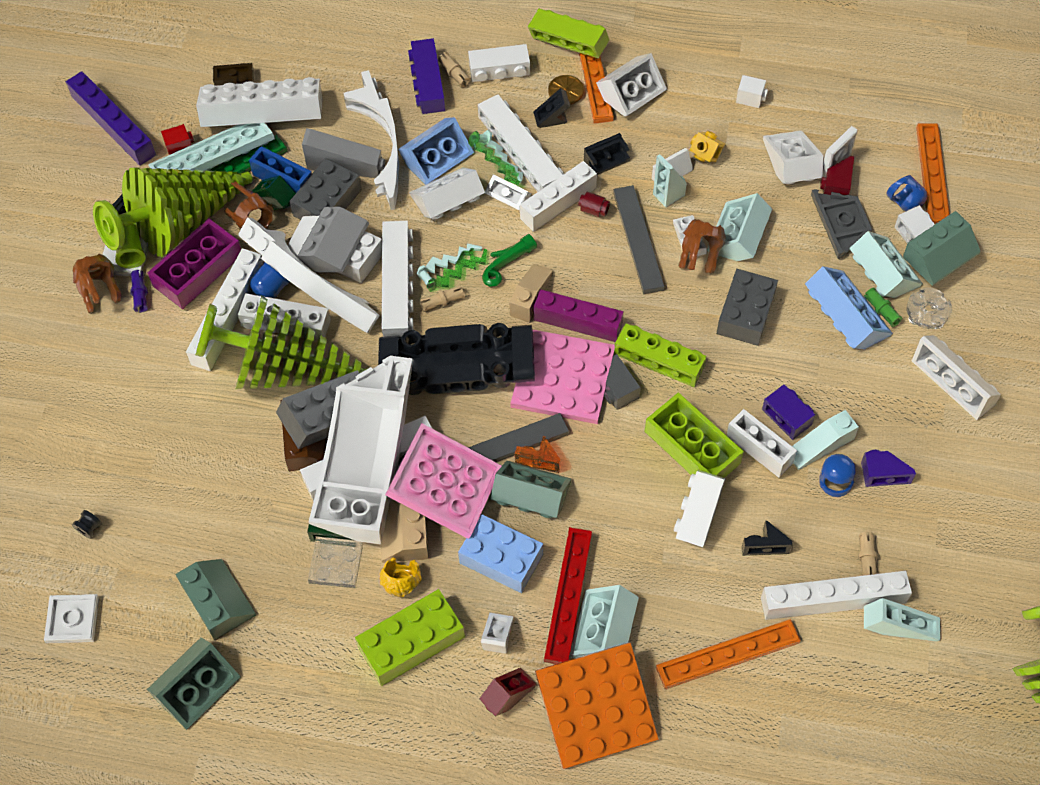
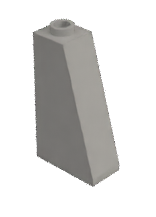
M306 128L302 148L308 170L315 171L326 158L361 177L376 178L380 171H383L385 159L382 158L381 150Z

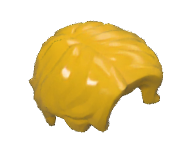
M393 557L381 569L379 579L380 585L383 586L387 593L397 597H404L420 584L422 577L416 560H411L409 565H401Z

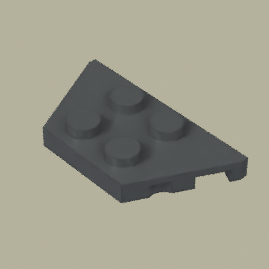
M814 189L811 192V197L837 259L841 258L850 251V247L867 231L872 232L871 225L858 196L841 195L831 192V195L818 193L819 190Z

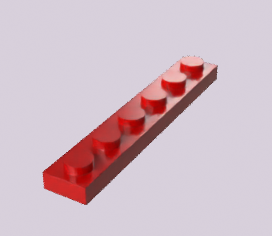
M569 527L545 650L544 662L558 664L568 661L570 657L592 538V531Z

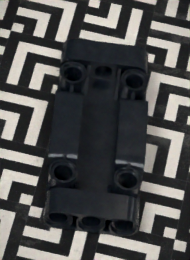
M495 323L491 325L489 330L481 324L436 327L427 329L425 335H420L416 330H409L402 337H379L378 365L382 364V360L389 356L413 359L409 395H418L423 390L430 394L481 391L487 389L489 385H494L497 388H506L510 383L535 381L532 324L508 328L503 323Z

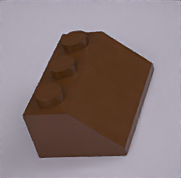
M282 423L284 455L289 472L298 471L324 460L328 438L298 449Z

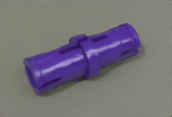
M134 270L130 274L132 280L130 294L133 296L134 311L138 312L139 307V313H142L148 309L146 301L148 289L145 286V273L141 270L139 276V270Z

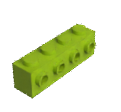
M539 8L528 25L533 39L595 58L600 57L609 42L607 31L603 26L590 24L584 20L573 19L568 15H560L551 10Z
M627 323L616 340L614 355L617 354L621 358L692 387H695L705 367L707 357L698 350H691L678 342H671L658 334L649 333L636 325L632 326Z

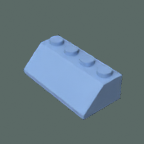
M822 266L805 283L809 289L808 293L810 296L818 300L821 304V310L832 318L834 327L846 336L845 340L850 347L867 349L893 334L843 270Z

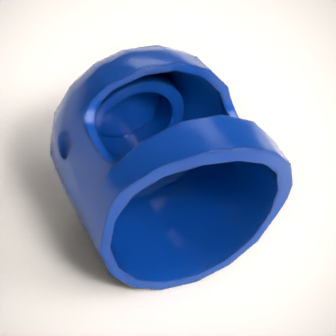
M911 175L905 176L893 183L886 193L887 197L891 201H895L905 212L919 205L922 207L927 200V191ZM902 184H907L902 191L893 196Z
M265 262L252 277L250 286L257 296L275 299L283 287L287 286L290 281Z
M834 454L825 460L820 472L819 483L826 494L832 497H842L851 491L856 473V467L852 459L843 454ZM825 479L835 484L850 482V485L845 490L835 491L825 485Z

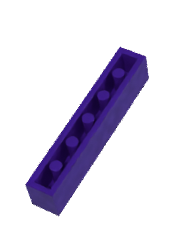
M83 71L65 81L72 98L139 166L156 156L152 141Z

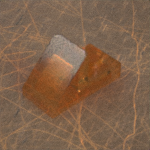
M545 436L542 438L539 450H535L530 446L516 447L515 463L554 473L560 472V458Z

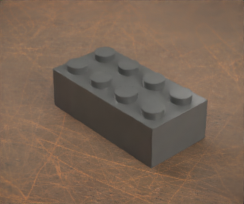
M358 370L282 399L276 414L298 449L328 438L336 387L343 383L346 385L356 379L355 376L360 374Z

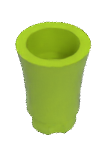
M131 224L124 227L125 243L121 249L116 250L115 256L117 265L127 269L139 267L146 259L140 243L139 232L136 225Z

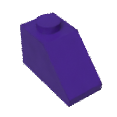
M870 450L864 453L861 461L866 487L911 484L916 474L915 469L889 451Z

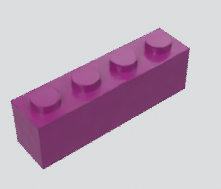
M541 289L534 305V321L616 342L623 325L624 311Z

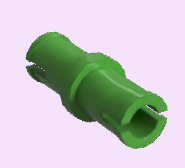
M871 288L865 293L864 298L873 305L875 312L878 315H882L891 327H895L901 322L902 316L891 307V302L885 300L875 288Z

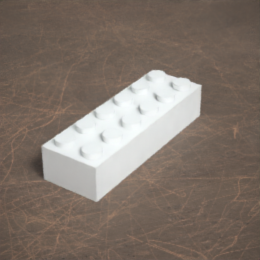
M308 77L303 80L285 79L284 81L276 82L267 80L261 83L249 81L243 84L226 83L218 86L212 84L200 87L196 104L200 127L321 119L323 99L320 78Z

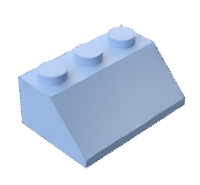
M455 117L444 118L398 149L407 167L425 185L474 153Z

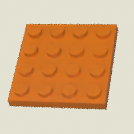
M630 642L535 670L563 769L659 740Z

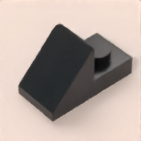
M560 88L533 111L537 127L544 128L567 123L564 111L570 107L566 90Z
M768 521L764 523V537L751 535L744 538L742 543V556L789 554L792 547V540Z

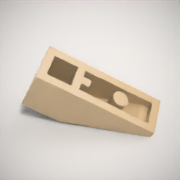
M536 264L531 266L517 285L509 302L511 317L530 323L534 315V305L540 289H546L553 270Z

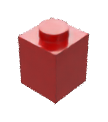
M184 124L161 131L169 155L189 147L191 143L195 142L191 131L187 132Z

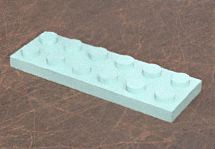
M265 123L239 124L150 163L148 166L152 169L163 168L167 170H211L214 166L228 162L238 155L246 154L258 146L266 145L275 138Z

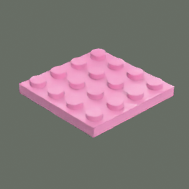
M533 330L535 381L515 384L511 408L552 416L560 413L562 418L598 424L615 345Z
M421 423L385 495L469 539L491 493L495 474L502 466Z

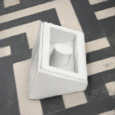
M687 148L665 159L681 176L693 170ZM656 164L653 165V170H652V180H653V181H654V179H655Z
M494 174L485 190V194L520 210V204L530 198L532 194Z

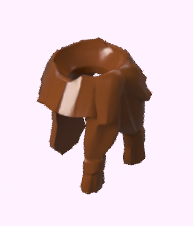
M236 181L231 182L234 187L248 198L241 202L234 212L226 208L225 214L241 229L246 219L249 218V214L253 210L260 209L261 217L257 222L267 229L273 221V205L267 204V201L257 193L247 190Z
M694 219L683 232L685 234L682 244L683 252L681 253L678 266L679 268H685L688 253L690 252V262L687 269L695 270L701 237L709 242L710 249L705 264V273L712 274L716 270L719 251L725 244L726 235L724 228L721 225L715 227L709 222Z
M105 255L86 256L75 262L72 270L73 283L76 284L78 292L83 297L88 313H93L94 311L89 294L92 296L95 304H98L100 301L92 280H102L105 282L114 303L121 301V291L117 287V282L114 278V266Z

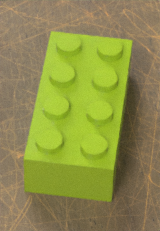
M679 392L646 419L644 432L690 475H696V472L700 470L725 478L741 464L744 451Z
M437 589L355 637L358 649L379 684L383 686L465 638L464 627L441 591Z

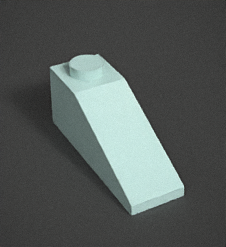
M659 154L656 158L653 195L665 207H668L685 196L687 183Z
M846 410L827 419L792 446L797 450L793 464L800 470L853 441L859 428Z
M884 598L864 606V629L888 636L940 641V617Z

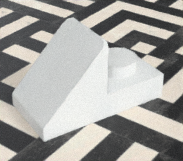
M489 613L481 638L483 650L507 653L513 616Z

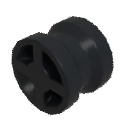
M83 510L80 519L74 521L72 526L80 534L91 539L94 535L93 531L99 528L102 522L91 512Z

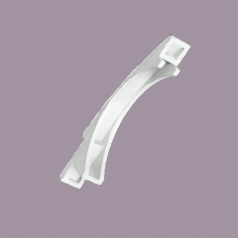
M368 70L361 72L364 88L343 93L345 106L349 111L361 113L375 120L386 130L391 138L393 148L390 159L383 171L374 179V183L378 187L376 189L377 196L386 195L390 209L394 210L398 196L399 157L395 124L388 99H382L381 93L376 91L378 89L375 77L371 78Z
M246 219L238 236L260 253L263 261L313 299L366 333L371 331L380 315L368 306L369 302L340 289L304 265L288 248L284 232L267 230L255 219Z

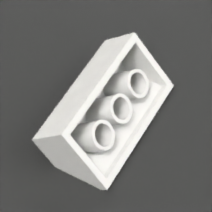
M935 335L923 336L920 339L912 362L971 416L978 420L996 405L1001 395L993 385L988 384L976 370L969 367L962 357L950 350L944 341L939 340Z

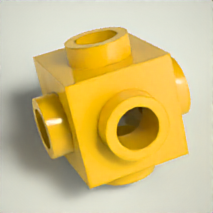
M707 130L706 132H698V134L694 135L689 151L693 152L694 157L700 161L716 162L725 143L718 140L715 133Z

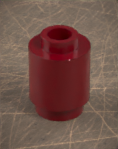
M587 191L585 195L582 194L580 196L578 206L581 207L580 211L596 217H606L610 201L606 200L603 196Z

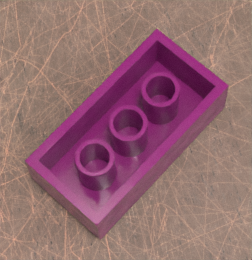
M208 219L147 273L152 286L183 310L235 263L241 252L239 240L211 219Z

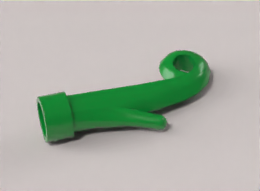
M527 234L516 244L490 253L491 257L497 258L484 270L482 275L484 284L490 287L499 285L502 281V275L497 271L523 254L530 253L536 249L537 243L534 238Z

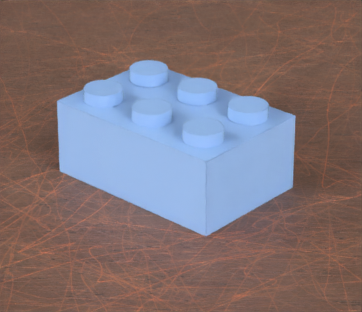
M481 514L469 539L466 538L458 551L459 563L522 594L543 556V543Z

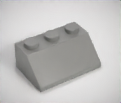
M324 207L297 256L313 272H344L369 222L342 207Z

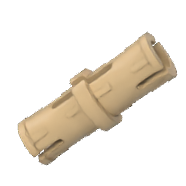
M448 52L443 53L445 58L441 54L438 57V61L445 67L447 74L453 77L461 88L466 87L463 82L468 85L470 78L462 71L461 65L455 62Z
M461 285L445 291L439 290L434 295L421 298L420 303L423 311L426 312L441 305L445 307L447 303L463 299L465 296Z
M862 532L859 534L860 553L858 554V559L861 561L862 576L876 574V560L878 558L877 552L874 549V534L869 532V536H867V532Z

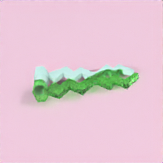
M486 130L483 134H479L477 131L473 132L470 135L468 144L471 147L474 146V150L485 153L486 161L497 164V172L504 174V180L519 185L523 179V172L518 171V166L507 162L508 155L501 152L503 150L502 146L491 140L492 133L490 130Z
M467 243V249L459 246L458 256L456 257L443 254L442 260L432 257L426 266L422 265L418 268L417 275L424 281L430 292L435 290L437 286L449 288V277L461 279L463 267L476 270V263L486 265L487 249H484L481 258L473 256V251H482V247ZM464 255H469L470 260L463 259ZM448 262L456 264L455 270L447 269ZM435 266L443 267V276L437 274L436 279L431 278L427 273L435 274Z

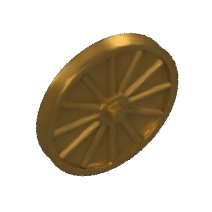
M571 75L557 76L548 86L550 97L560 88L566 90L570 105L578 102L584 93L582 82Z

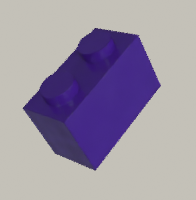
M785 384L764 399L762 410L792 440L812 426L815 418L813 409L809 405L804 404L798 398L796 392L789 389Z

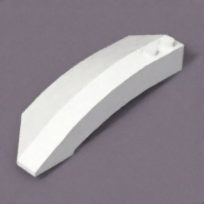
M389 356L382 360V364L373 369L371 367L355 376L356 379L345 385L343 383L336 387L329 436L309 524L355 541L381 544L391 498L385 494L396 474L411 379L412 358Z

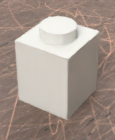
M743 75L738 88L736 103L759 108L761 101H765L768 89H765L766 80Z

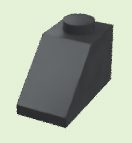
M617 354L613 356L604 392L607 402L613 404L616 410L639 399L640 386Z

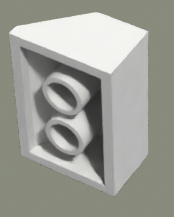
M652 53L635 57L596 82L604 101L623 116H628L667 90Z
M462 167L409 193L424 217L435 220L444 216L443 213L448 210L455 211L461 208V204L467 201L471 203L480 199V195L484 194L485 191L477 171Z

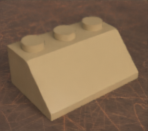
M391 499L381 542L382 563H386L393 557L396 559V562L429 559L426 516Z

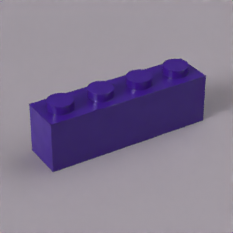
M434 38L411 41V49L408 50L409 62L413 61L414 63L410 67L412 76H416V79L413 80L414 92L418 91V95H415L416 106H421L422 114L444 112L445 101Z

